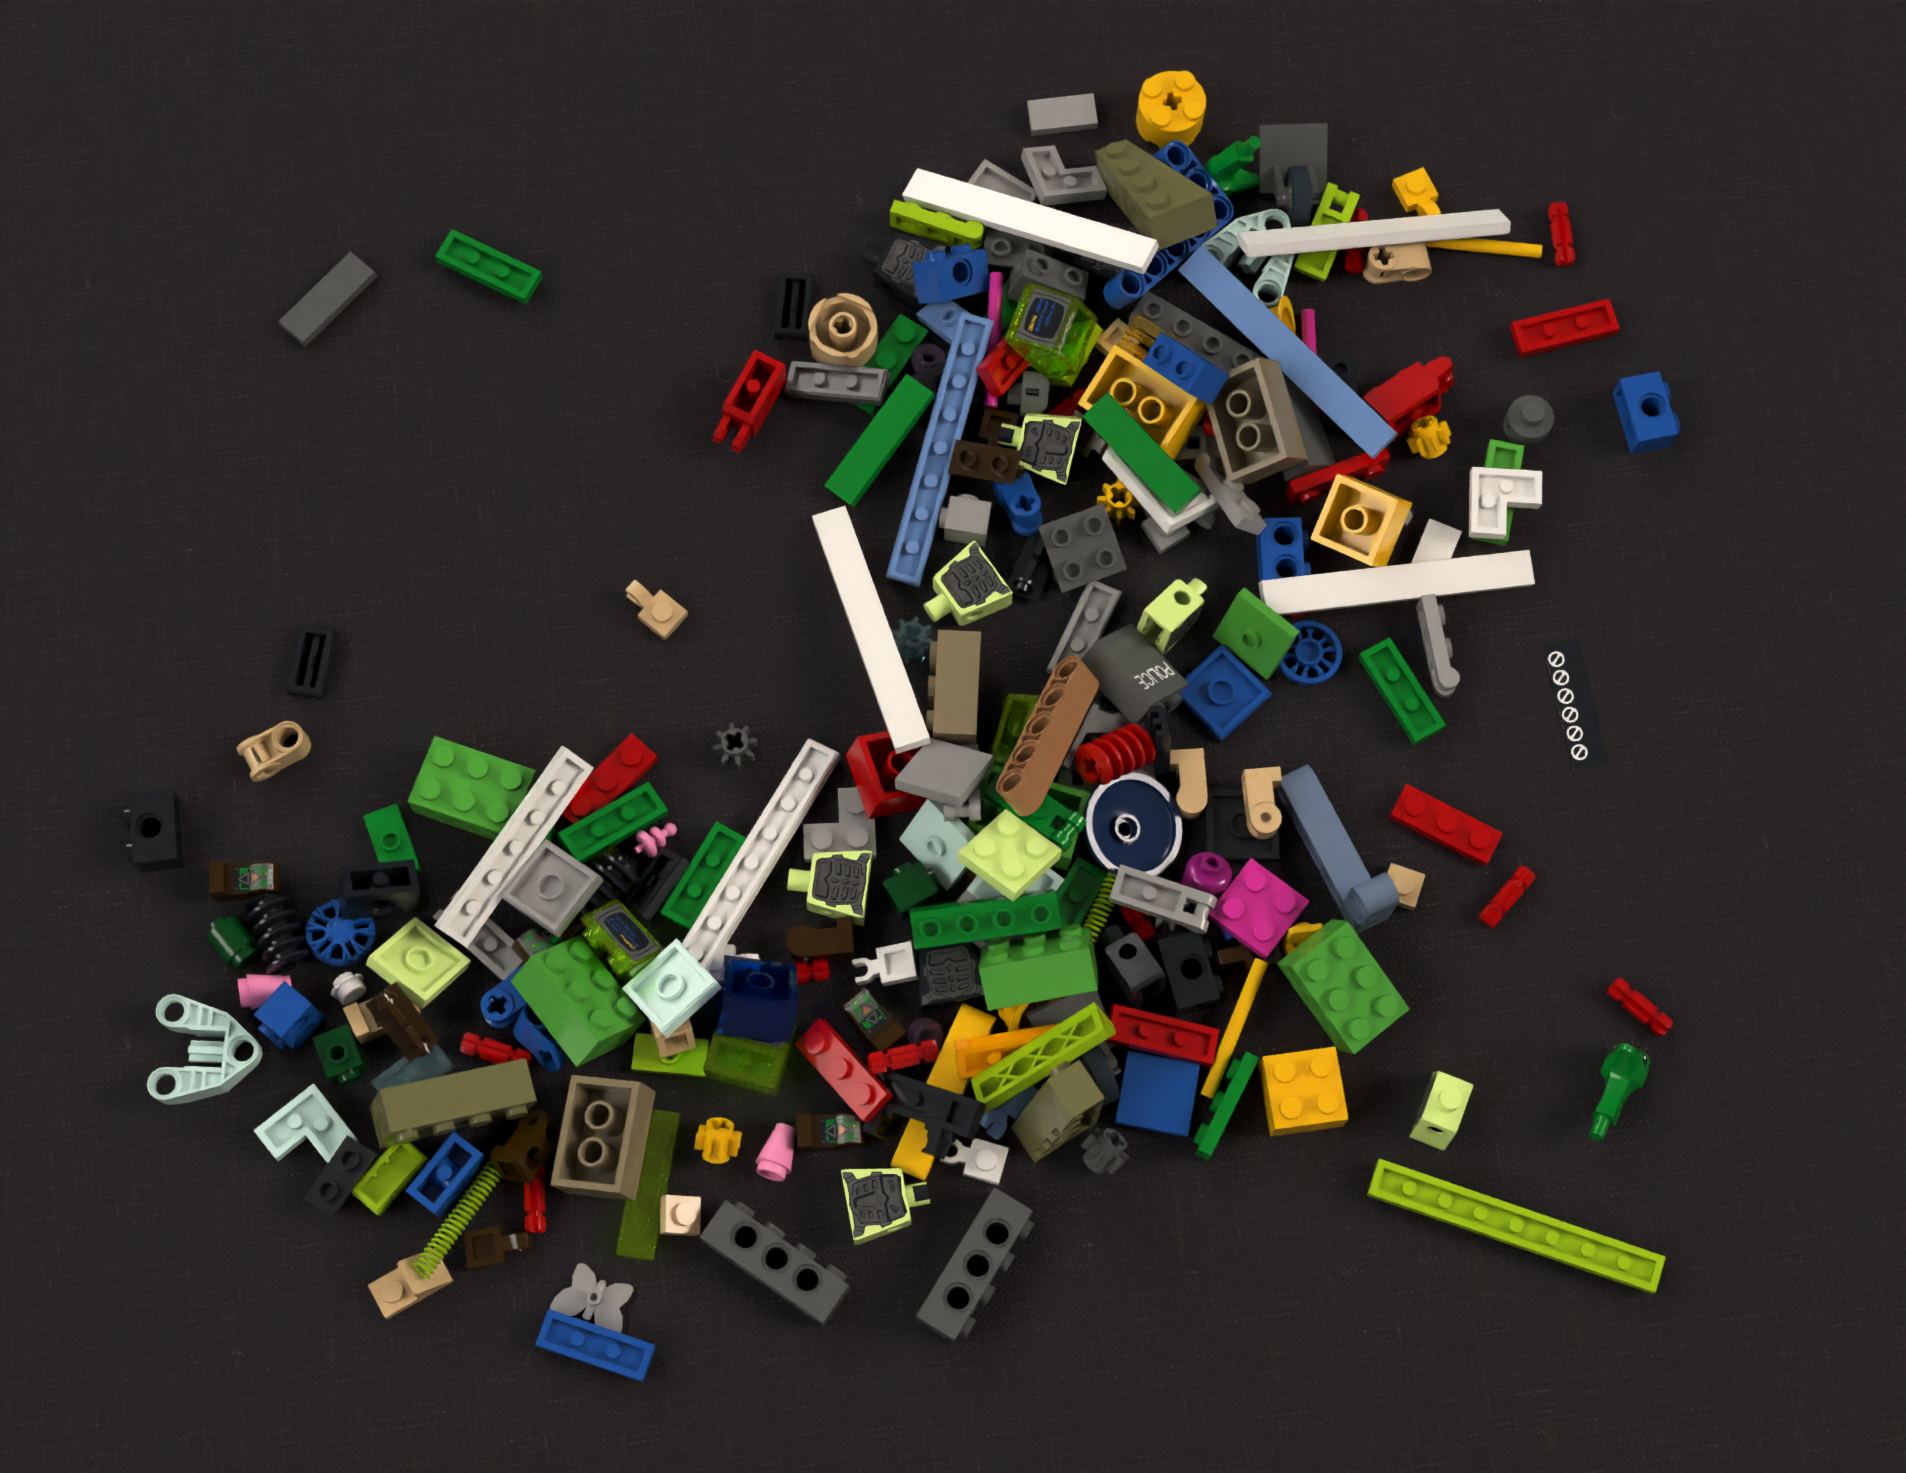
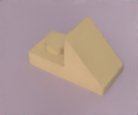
M420 1254L397 1262V1269L370 1283L368 1287L384 1317L389 1319L454 1282L443 1260L439 1259L441 1264H436L437 1269H432L434 1274H429L430 1279L422 1277L414 1269L413 1263L417 1262V1258L421 1257ZM417 1265V1267H418L423 1273L427 1274L426 1271H424L420 1266Z

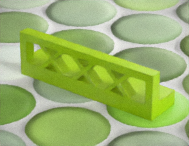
M1093 1002L971 1078L976 1100L987 1104L984 1114L994 1110L1049 1076V1072L1062 1062L1068 1061L1070 1063L1115 1035L1116 1031L1113 1023L1098 1005Z

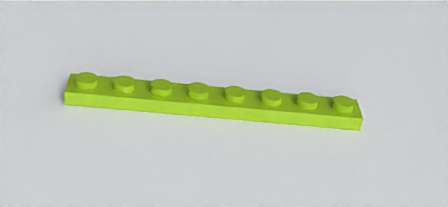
M1380 1158L1376 1163L1367 1193L1369 1197L1651 1294L1656 1293L1666 1258L1648 1250Z

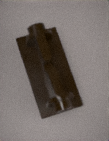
M956 439L948 473L1014 485L1016 479H1022L1024 476L1025 468L1023 465H1019L1022 451Z
M396 982L365 1004L409 1063L418 1056L422 1058L433 1049L431 1046L439 1041L438 1037Z

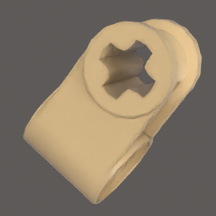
M1425 242L1372 246L1368 253V258L1365 260V269L1362 272L1364 278L1372 284L1380 285L1399 281H1418L1428 277L1432 270Z
M284 721L259 735L244 740L238 745L237 752L245 757L251 769L250 777L252 781L257 782L272 777L281 769L306 757L311 749V741L297 723ZM298 735V741L295 745L289 748L284 747V742L289 736Z

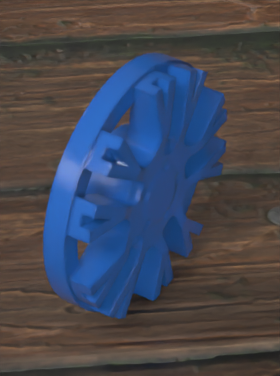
M1316 621L1294 623L1292 626L1299 631L1301 628H1305L1307 638L1302 639L1301 631L1296 637L1298 644H1292L1289 650L1294 651V654L1286 653L1279 664V668L1288 680H1293L1298 685L1323 684L1339 668L1342 659L1341 643L1336 634L1322 623ZM1314 629L1325 634L1320 641L1312 638ZM1329 641L1333 642L1332 646L1323 649V644ZM1336 654L1335 663L1326 661L1323 655ZM1289 659L1296 662V665L1290 669L1284 662ZM1319 663L1328 670L1327 673L1318 666ZM1299 666L1305 668L1301 676L1295 674ZM1313 669L1318 677L1308 678L1307 671Z
M332 899L331 902L317 907L311 914L312 916L307 922L306 939L313 955L323 963L332 966H347L360 961L368 954L374 944L376 931L372 917L354 921L342 920V917H340L339 899ZM334 909L336 912L334 918L330 919L324 915L325 912ZM320 920L327 923V926L324 927L316 924V921ZM364 924L369 925V927L355 930L356 926H361ZM312 932H323L325 936L322 939L313 941ZM356 936L368 937L364 947L354 941ZM329 942L330 945L321 953L319 949ZM352 945L357 954L351 956L346 947ZM334 948L343 949V959L330 958Z

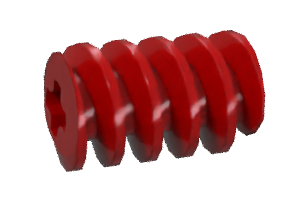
M1132 723L1123 726L1121 729L1113 730L1111 733L1105 734L1098 739H1094L1090 743L1081 745L1076 750L1075 763L1078 773L1084 781L1106 785L1112 780L1121 778L1122 775H1128L1133 770H1139L1144 765L1152 764L1156 757V750L1153 740L1141 725Z

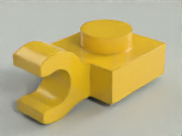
M1424 167L1393 179L1392 187L1406 213L1416 209L1419 216L1441 214L1435 203L1439 194Z

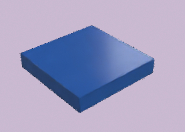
M1222 644L1184 678L1189 685L1180 695L1183 697L1181 704L1221 743L1267 701L1272 693Z
M1128 1051L1115 1124L1187 1138L1200 1064Z

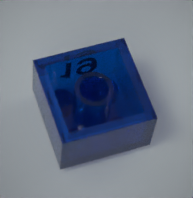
M724 955L719 984L722 988L717 992V1034H725L735 1038L749 1037L764 1039L768 1042L781 1041L790 1043L798 1009L797 964Z

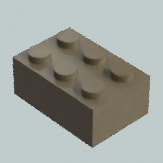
M1256 358L1227 371L1226 373L1229 374L1228 379L1211 405L1206 403L1228 481L1251 484L1308 460L1279 361Z
M938 630L937 642L930 641L929 674H936V676H928L927 707L934 708V710H927L926 728L930 738L955 745L976 744L981 632Z
M571 1075L550 1185L568 1194L636 1201L656 1091L637 1081Z

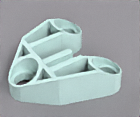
M1269 209L1235 219L1202 245L1223 266L1228 268L1232 266L1242 251L1238 245V232L1267 230L1265 223L1269 220H1278L1282 223L1283 228H1291L1290 219L1284 211L1279 209ZM1244 254L1238 262V266L1243 268L1244 273L1254 275L1267 256L1248 258ZM1295 254L1273 255L1253 287L1252 293L1258 299V293L1261 292L1268 293L1276 298L1270 303L1261 301L1268 309L1279 306V300L1284 294Z
M176 994L167 995L158 1002L156 1017L169 1030L195 1034L197 1037L225 1038L224 1042L191 1040V1044L188 1047L189 1062L222 1063V1067H162L151 1073L147 1081V1088L150 1095L161 1103L167 1105L188 1103L227 1093L261 1061L262 1047L260 1043L227 1012ZM172 1003H181L184 1007L183 1016L175 1022L167 1021L165 1018L166 1008ZM243 1042H249L254 1047L252 1057L247 1061H237L235 1058L237 1048ZM166 1075L173 1076L176 1082L175 1089L168 1095L158 1094L156 1090L157 1081Z

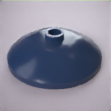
M1131 772L1128 775H1122L1117 780H1112L1109 784H1098L1090 794L1083 813V818L1087 821L1083 832L1088 849L1101 867L1110 874L1117 875L1122 864L1155 876L1168 868L1175 859L1181 845L1182 821L1175 800L1162 784L1147 775ZM1119 825L1124 828L1123 836L1119 833Z

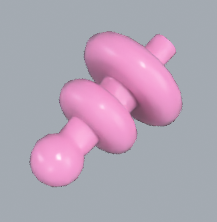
M667 823L662 830L657 827H651L649 834L643 830L636 833L638 845L633 848L635 853L638 854L642 851L650 858L657 855V847L662 848L666 845V837L673 836L676 833V826L673 823Z

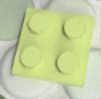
M1005 809L958 852L957 860L1014 902L1061 858L1062 849Z
M414 917L369 955L366 965L388 983L393 984L396 982L406 997L423 1009L468 969L471 960L422 921Z

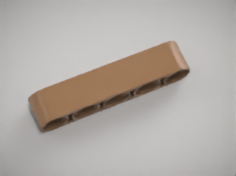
M1077 655L1065 657L1054 668L997 781L996 791L1019 816L1024 817L1032 814L1042 804L1098 690V679Z

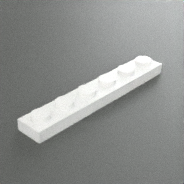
M561 746L434 926L467 948L502 899L500 895L534 854L594 767L566 747Z

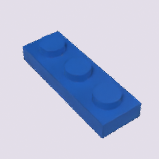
M551 1309L547 1311L535 1344L537 1347L640 1382H644L656 1348L654 1344Z

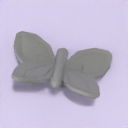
M580 1263L576 1266L572 1275V1287L565 1288L554 1297L550 1309L568 1316H575L585 1309L582 1315L584 1320H590L594 1312L595 1325L621 1333L623 1316L619 1308L628 1302L633 1293V1286L630 1284L614 1283L606 1287L605 1280H600L597 1283L595 1273L586 1264Z

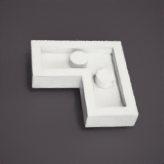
M1485 467L1471 468L1469 537L1504 539L1506 536L1507 507L1539 509L1542 505V471Z

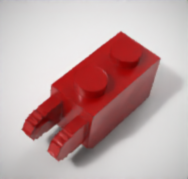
M757 350L753 351L724 402L722 408L723 417L713 434V441L721 444L727 437L731 427H734L739 432L733 440L731 450L740 453L750 436L755 438L786 383L787 377L784 363Z
M1439 356V358L1430 361L1424 366L1417 361L1407 369L1399 371L1393 378L1379 387L1371 389L1368 394L1363 396V401L1398 433L1390 443L1410 431L1411 425L1415 420L1423 416H1433L1440 411L1441 395L1448 391V388L1451 389L1455 383L1452 375L1453 364L1451 358Z

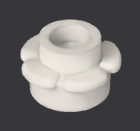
M352 972L341 974L333 982L334 988L331 991V995L338 999L342 1005L355 1002L367 989L362 982L364 979L363 975H353Z

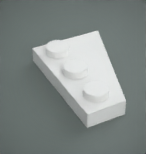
M1113 448L1107 449L1102 457V460L1166 534L1216 510L1219 506L1212 493L1207 496L1201 492L1177 516Z

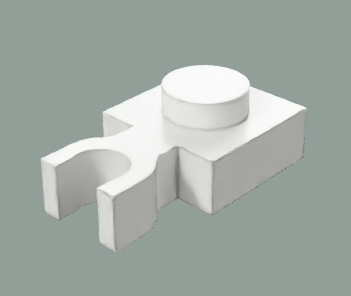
M911 941L876 948L877 959L875 960L867 958L852 960L856 968L868 967V972L865 976L855 977V982L859 986L869 984L877 977L881 978V984L884 987L919 979L914 944Z
M977 1138L972 1141L971 1147L968 1148L956 1139L955 1143L951 1142V1145L956 1147L957 1154L954 1157L946 1156L944 1160L940 1159V1162L949 1165L965 1164L964 1176L999 1185L1009 1148Z

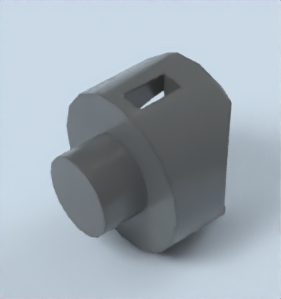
M1023 371V381L1014 382L1008 389L1007 405H1019L1020 417L1025 418L1026 413H1045L1048 405L1049 380L1040 372Z
M1526 395L1519 397L1513 401L1506 413L1503 423L1505 435L1510 442L1518 445H1530L1542 441L1549 434L1553 426L1554 413L1552 407L1539 396Z

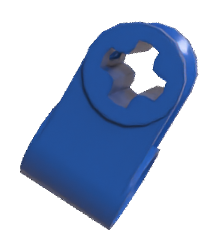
M1025 468L1023 478L1016 479L1014 485L992 482L996 498L1004 509L1015 532L1023 536H1030L1039 531L1038 526L1043 525V518L1040 512L1041 501L1027 469Z
M524 964L515 969L505 980L482 997L480 1003L481 1011L487 1024L491 1027L504 1029L518 1019L523 1007L526 1005L527 1002L511 983V980ZM496 1003L501 1007L504 1006L505 1012L501 1015L497 1011L493 1012L492 1006Z
M526 1003L514 1025V1036L518 1042L524 1045L538 1059L539 1063L546 1070L557 1072L563 1067V1062L569 1057L528 1003Z

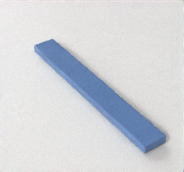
M1203 245L1178 269L1269 359L1279 361L1282 372L1373 460L1398 435L1394 429Z
M960 311L885 578L916 587L920 586L951 476L948 470L956 439L961 440L979 376L976 368L983 361L994 323L992 320Z

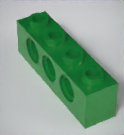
M1054 888L1024 892L1014 902L1005 895L909 908L915 949L1061 929L1057 892Z

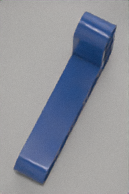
M1173 140L1167 143L1152 156L1212 193L1218 228L1157 251L1147 268L1149 273L1146 271L1144 274L1125 268L1122 269L1106 283L1103 290L1106 302L1113 308L1123 309L1144 295L1233 217L1234 210L1231 201L1189 147L1181 141Z

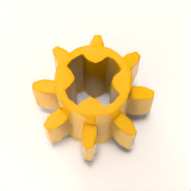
M1428 415L1412 423V430L1408 431L1409 438L1406 439L1412 454L1420 452L1424 458L1432 459L1442 455L1447 450L1446 444H1450L1449 436L1452 434L1446 421L1438 423L1437 418Z
M1119 478L1111 486L1104 483L1102 491L1106 496L1097 497V505L1104 503L1108 516L1116 519L1117 524H1120L1121 519L1127 516L1130 519H1134L1135 510L1132 507L1140 506L1139 501ZM1124 499L1125 504H1123L1120 500Z
M710 1118L707 1120L706 1125H699L694 1149L703 1150V1159L710 1163H725L730 1159V1156H737L742 1132L733 1131V1122L726 1118Z

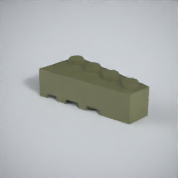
M1126 139L1110 143L1106 147L1095 151L1098 170L1107 188V193L1142 236L1157 240L1159 245L1157 251L1218 228L1212 193Z
M524 1058L380 1089L370 1106L379 1148L384 1149L432 1135H444L466 1126L471 1128L484 1126L491 1123L492 1119L506 1116L507 1120L520 1118L528 1114L527 1110L531 1109L537 1100L527 1060Z
M1080 1060L1071 1065L1068 1061H1064L1049 1072L1050 1077L1011 1125L1012 1130L1034 1163L1097 1123L1104 1096Z

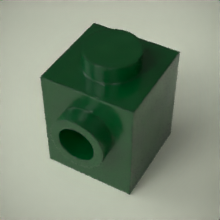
M921 861L913 865L910 862L900 865L892 871V877L882 882L883 892L901 921L910 916L909 908L928 906L937 901L939 893L937 888L941 886L933 869L929 867L925 870Z
M348 1024L313 1037L326 1076L334 1085L338 1083L340 1086L352 1084L361 1079L360 1074L369 1071L357 1038Z

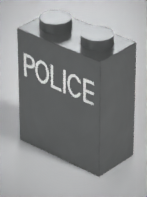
M1132 624L1095 641L1081 658L1082 662L1098 679V688L1133 724L1149 720L1150 706L1162 705L1168 713L1181 703L1183 697L1180 694L1189 685Z

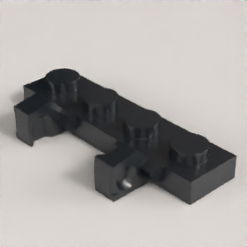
M890 1071L875 1074L893 1096L870 1122L864 1123L863 1132L885 1139L884 1132L887 1126L892 1124L891 1118L897 1119L898 1114L925 1123L924 1129L928 1130V1142L921 1152L942 1160L945 1159L951 1142L955 1143L958 1135L972 1140L975 1139L987 1104Z

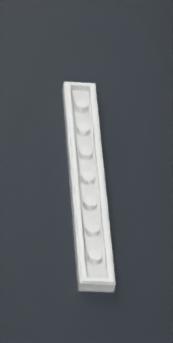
M917 168L902 194L904 201L914 202L921 207L944 212L967 221L977 220L982 225L1141 274L1146 272L1159 248L1156 239Z
M1499 209L1238 232V245L1246 256L1251 258L1504 235L1510 233L1511 222Z
M846 506L813 515L815 529L896 754L930 744L927 728Z
M1530 550L1262 580L1258 584L1261 601L1281 616L1417 600L1422 595L1429 594L1443 597L1528 587L1534 585L1535 580Z
M808 738L682 942V945L708 972L711 971L840 760L839 752Z

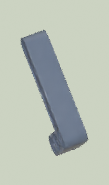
M1307 764L1282 776V781L1279 787L1276 788L1278 795L1345 921H1348L1356 934L1389 919L1400 900L1394 882L1386 872L1373 878L1370 877L1312 768Z

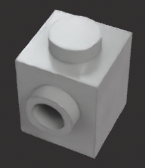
M961 494L958 497L950 496L948 508H941L938 527L944 528V540L970 544L975 540L979 546L985 547L992 502L978 500L977 497L969 494Z

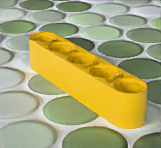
M962 1003L926 1084L963 1096L971 1077L959 1079L956 1068L954 1041L990 1035L997 1017ZM910 1118L890 1166L902 1169V1172L925 1181L935 1157L921 1152L928 1142V1130L924 1129L925 1123Z

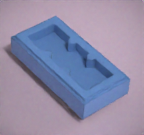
M950 300L942 303H928L916 315L922 324L951 344L960 311L969 312Z

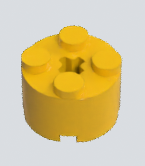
M1166 71L1144 81L1139 94L1136 125L1140 135L1148 143L1151 141L1161 149L1173 140L1181 141L1187 146L1195 140L1203 124L1206 96L1193 74L1188 71Z

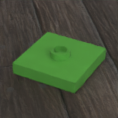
M1243 588L1235 597L1212 637L1268 680L1274 674L1300 631L1246 588Z

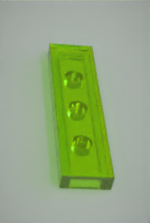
M657 1109L652 1110L636 1201L626 1200L616 1250L617 1256L654 1262L660 1230L661 1196L666 1195L680 1113Z

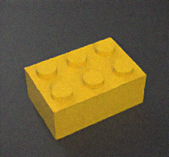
M1115 344L1078 402L1080 406L1089 410L1108 392L1173 460L1176 459L1207 410L1204 401L1185 392L1143 363L1141 359Z

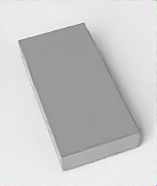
M1093 93L1027 101L1031 136L1098 129Z

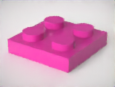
M1250 858L1218 899L1214 910L1209 911L1207 918L1266 960L1287 933V930L1291 928L1308 906L1309 900Z

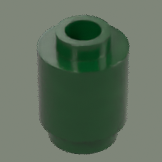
M221 916L208 927L209 934L206 940L228 966H234L237 971L248 967L260 955L256 940L235 916L228 918Z

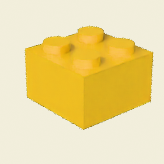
M1337 474L1310 539L1370 566H1387L1412 502L1356 478Z
M1336 1046L1262 1057L1258 1067L1270 1137L1343 1127L1348 1121Z

